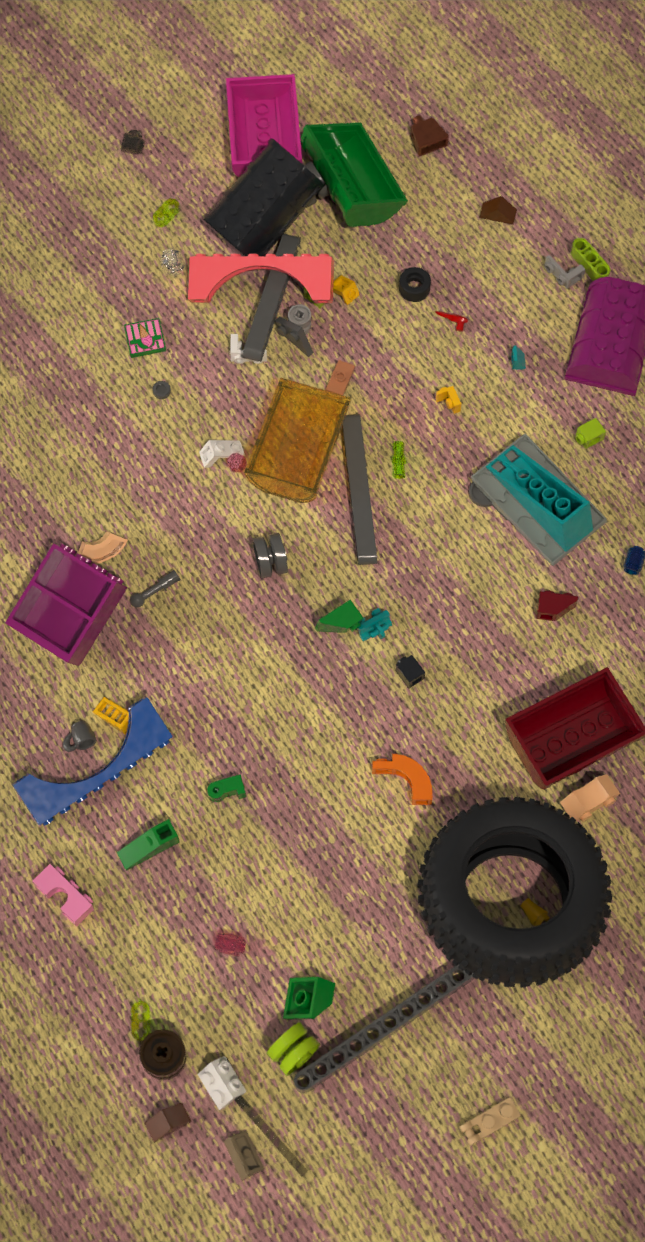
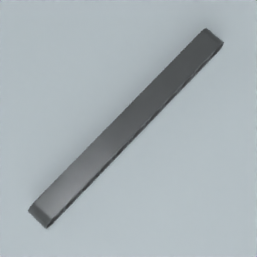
M459 964L298 1072L294 1078L295 1089L300 1093L311 1091L474 980L475 978L472 977L473 973L471 972L469 975L465 970L461 971L458 969ZM455 973H459L464 979L457 982L452 976ZM437 985H444L447 991L439 993L435 987ZM421 996H426L430 1002L423 1005L418 999ZM403 1008H410L413 1014L411 1016H404L401 1011ZM392 1019L396 1025L393 1028H388L384 1022ZM370 1031H376L379 1037L371 1040L367 1034ZM354 1042L359 1043L362 1047L357 1052L350 1049V1045ZM341 1054L344 1057V1061L342 1063H335L332 1059L333 1056ZM318 1066H324L327 1072L324 1075H318L315 1069ZM300 1078H307L309 1085L300 1087L298 1080Z

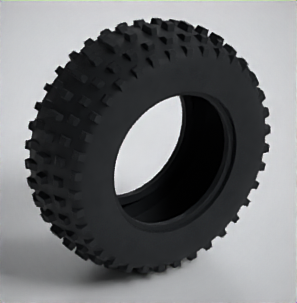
M500 797L499 801L496 802L493 799L486 800L482 806L476 803L467 812L462 810L454 817V820L450 819L447 822V826L445 825L437 833L438 838L434 836L429 846L431 851L426 850L424 854L425 864L420 865L419 872L422 873L421 877L423 879L418 880L417 888H420L419 890L423 894L418 895V904L425 909L421 911L423 921H428L427 932L430 936L435 935L433 939L436 942V947L438 949L443 947L442 952L446 955V958L449 961L454 959L452 963L456 966L459 964L458 969L461 971L465 970L469 975L472 972V977L475 979L479 978L481 981H484L486 978L488 983L492 985L493 983L494 985H499L502 982L504 987H515V984H520V988H525L532 985V982H535L539 986L548 982L549 978L554 981L558 977L563 976L564 973L568 974L572 971L571 967L575 969L578 964L584 961L583 957L587 959L590 956L593 946H598L600 942L599 932L604 933L607 927L604 918H609L611 914L610 906L607 905V903L612 902L611 890H607V887L611 885L610 875H605L608 866L606 860L601 861L603 858L602 851L599 846L594 847L596 842L590 833L586 835L587 830L579 822L575 824V818L571 817L569 819L570 815L566 812L563 815L564 811L560 808L556 811V807L550 806L549 803L545 802L542 805L540 804L541 801L532 798L529 801H525V798L514 797V800H509V797ZM508 855L527 858L541 865L554 878L561 893L562 908L553 918L541 925L530 928L506 927L488 919L476 908L467 891V877L478 865L491 858Z

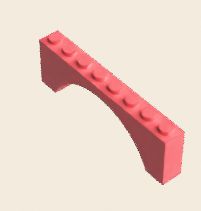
M195 254V256H190L188 299L194 303H210L217 290L228 280L241 273L259 269L275 270L293 277L307 289L314 303H333L334 259L329 254H319V256H312L311 254H301V256H294L293 254H283V256H276V254H266L265 256H259L258 254H248V256H241L240 254H230V256H223V254H213V256Z

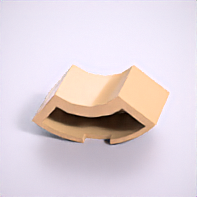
M106 531L104 536L97 541L90 543L82 541L78 554L87 557L93 561L92 563L99 564L118 555L128 540L125 537Z
M605 774L596 777L585 786L571 792L560 803L567 814L570 815V818L573 817L576 821L581 819L584 822L592 816L591 813L604 805L609 807L615 803L616 800L614 798L620 792L609 776Z

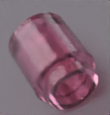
M225 932L223 934L218 933L215 950H219V953L239 957L240 953H244L246 941H243V936Z

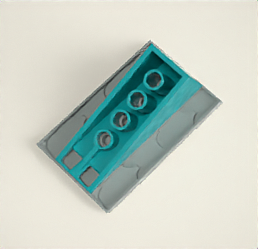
M526 433L471 476V480L475 483L476 487L552 566L557 564L607 522L604 515Z

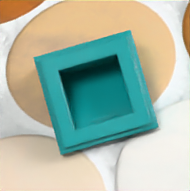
M514 345L511 353L512 369H526L525 354Z

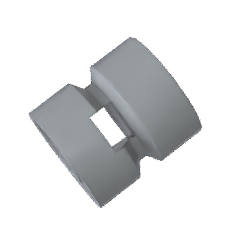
M294 305L288 311V321L303 327L307 335L311 330V311L305 305Z

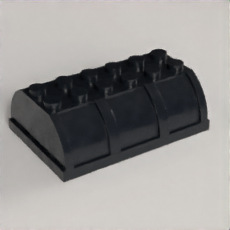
M273 138L267 141L268 144L253 162L246 166L247 169L231 188L223 193L224 196L209 214L206 213L203 219L244 256H248V254L265 256L325 186L324 182Z

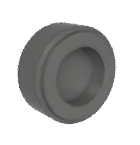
M158 381L153 385V395L156 398L166 399L171 394V387L167 382Z

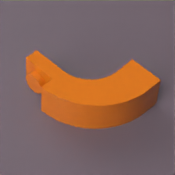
M392 754V761L381 758L372 762V774H394L401 776L409 783L412 792V805H432L431 781L425 769L418 762L400 754Z

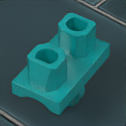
M380 608L372 611L371 619L366 620L363 617L364 619L360 623L361 627L358 628L363 642L377 635L380 639L385 638L384 631L392 626L390 613L387 610L382 611Z

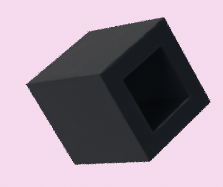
M413 655L405 656L397 662L395 671L408 689L425 679V672Z

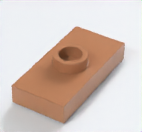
M338 360L326 387V393L343 398L355 370V365Z

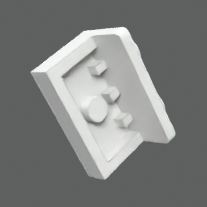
M225 1056L210 1062L198 1073L199 1078L219 1110L228 1106L235 1098L246 1093V1089Z

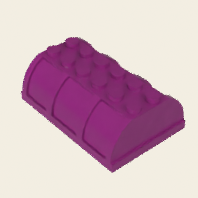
M602 277L594 280L588 287L564 380L636 396L645 359V285L619 278Z

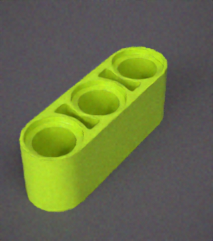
M584 238L575 239L571 249V256L579 265L585 268L586 274L593 281L602 277H609V265Z

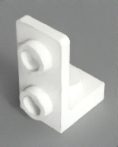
M231 334V361L239 364L244 362H254L256 364L267 362V350H265L261 362L243 358L242 341H238V334Z
M209 440L199 451L204 468L212 467L219 458L235 457L234 454L237 457L241 456V458L245 456L241 442L233 440Z

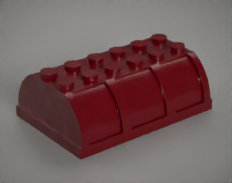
M608 667L506 718L504 721L515 752L534 783L543 790L572 774L582 771V769L611 756L618 750L645 738V725Z

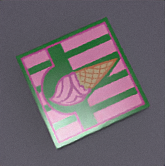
M159 318L124 325L131 358L166 351Z

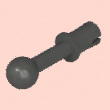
M173 570L166 576L157 578L159 582L146 591L132 594L130 604L133 607H141L147 598L164 588L167 591L166 588L181 580L176 571Z

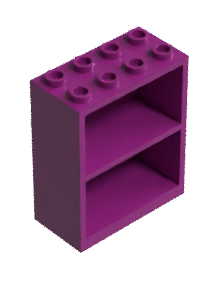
M53 543L5 623L65 662L80 666L128 587L123 585L124 580L108 573L106 569L92 563L93 561L78 554L77 551L62 543L59 546Z

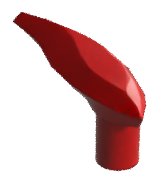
M441 311L435 312L457 323L456 331L463 332L464 323L468 322L467 318L457 314Z

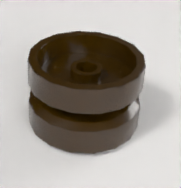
M162 1029L149 1033L143 1039L139 1048V1059L145 1071L152 1078L170 1080L178 1076L184 1069L187 1053L182 1039L175 1032ZM162 1053H166L167 1056L163 1058L160 1055Z

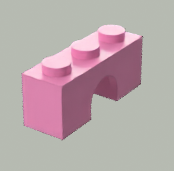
M49 864L33 880V883L48 899L57 892L66 893L68 895L67 902L60 909L77 927L94 910L92 906L93 901L87 894L82 896L77 891L79 887L72 880L68 882L64 878L65 873L58 866L54 868Z

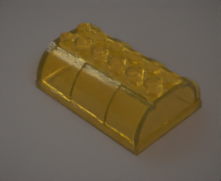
M280 377L244 471L248 481L262 492L298 503H308L315 500L349 409L351 398Z

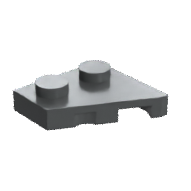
M278 317L275 320L278 327L277 331L281 336H285L306 356L309 357L313 354L303 327L282 317Z

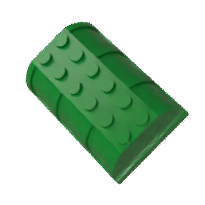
M361 122L305 125L300 139L301 146L309 155L313 165L324 180L331 198L338 204L348 226L357 227L381 224L406 205L408 202L406 196Z

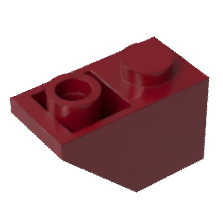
M550 590L540 591L536 619L558 620L576 607L578 596H574L571 593L558 594Z

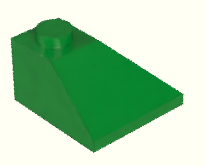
M350 599L319 619L315 630L317 632L346 633L349 630L354 632L361 627L360 623L364 618Z
M321 977L290 978L283 1019H315L333 1003L336 983Z

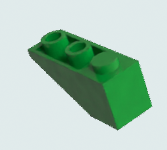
M168 819L150 828L118 851L117 855L127 871L180 843L179 837Z

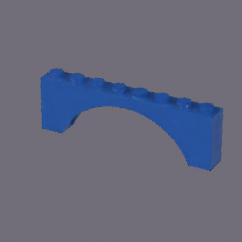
M143 697L128 707L129 719L125 740L113 760L96 774L76 782L54 783L38 779L28 773L11 784L39 826L41 824L45 826L54 820L53 816L60 813L62 815L70 810V805L74 802L80 803L87 798L86 794L92 790L97 792L103 788V783L107 780L113 781L121 775L119 772L125 768L130 770L136 766V761L140 758L146 759L154 753L152 750L158 746L163 748L170 743L169 739L173 736L148 697Z

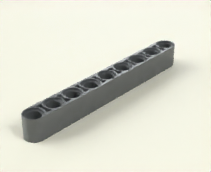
M283 234L276 256H283V254L297 256L298 246L300 247L301 237ZM270 270L244 346L243 358L262 361L290 278L289 275Z
M360 414L341 415L358 565L377 564Z

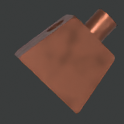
M421 115L413 118L414 124L411 126L410 135L418 157L448 146L449 135L434 118L423 120Z

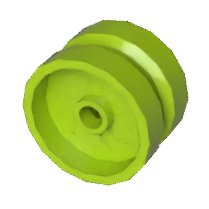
M301 1022L288 1029L267 1051V1055L273 1062L282 1060L279 1068L286 1076L291 1075L304 1065L320 1046V1043L314 1036L305 1038L307 1029Z

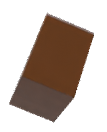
M500 196L483 202L479 218L513 225L517 209Z
M179 1103L162 1109L144 1124L155 1143L192 1121L183 1104Z

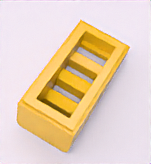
M103 697L93 710V713L126 735L129 719L128 711ZM108 704L110 707L104 714L101 713ZM113 709H115V712L111 715V717H108V715L113 711ZM121 713V717L116 722L115 719Z

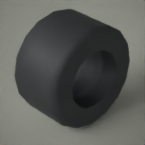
M411 267L404 270L399 279L400 295L410 302H420L427 298L431 288V278L428 272L419 267ZM417 281L422 285L420 287H411L408 283Z

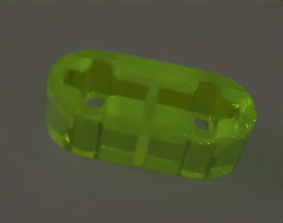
M167 199L153 214L154 225L165 227L179 213L180 205L176 199Z
M144 1001L134 1003L131 1009V1032L133 1038L138 1042H142L151 1033V1011L149 1005ZM139 1006H143V1009L147 1010L143 1013L142 1020H139V1014L135 1013V1010H139ZM139 1023H143V1029L147 1030L143 1037H139V1034L135 1033L139 1030Z

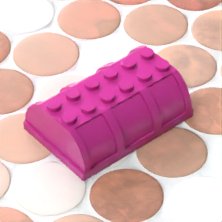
M295 74L226 78L231 160L234 174L239 178L247 169L246 166L253 162L268 144L267 141L270 138H273L302 163Z

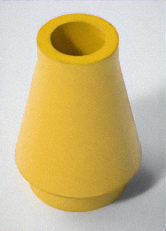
M529 898L520 905L533 926H538L544 920L547 922L550 919L548 912Z

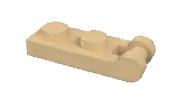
M509 1097L474 1119L464 1123L459 1128L462 1133L465 1132L468 1137L467 1142L472 1146L521 1117ZM477 1125L480 1133L475 1134L472 1127Z

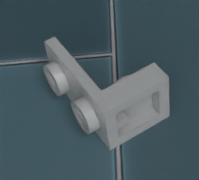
M550 255L546 256L545 269L556 277L557 282L561 286L564 285L568 289L583 279L585 268L582 265L576 268L573 267L566 273Z

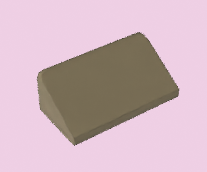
M247 1130L230 1136L224 1141L241 1181L264 1170Z

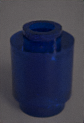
M633 546L628 549L623 564L624 571L627 574L638 575L642 571L645 561V551L642 547Z

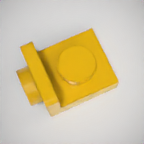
M342 275L333 281V292L342 296L345 304L349 305L360 295L355 281Z
M453 386L443 387L436 392V402L445 400L448 409H452L454 414L461 412V401Z

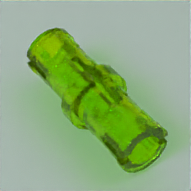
M402 441L393 443L392 463L394 467L393 477L395 479L405 478V443Z

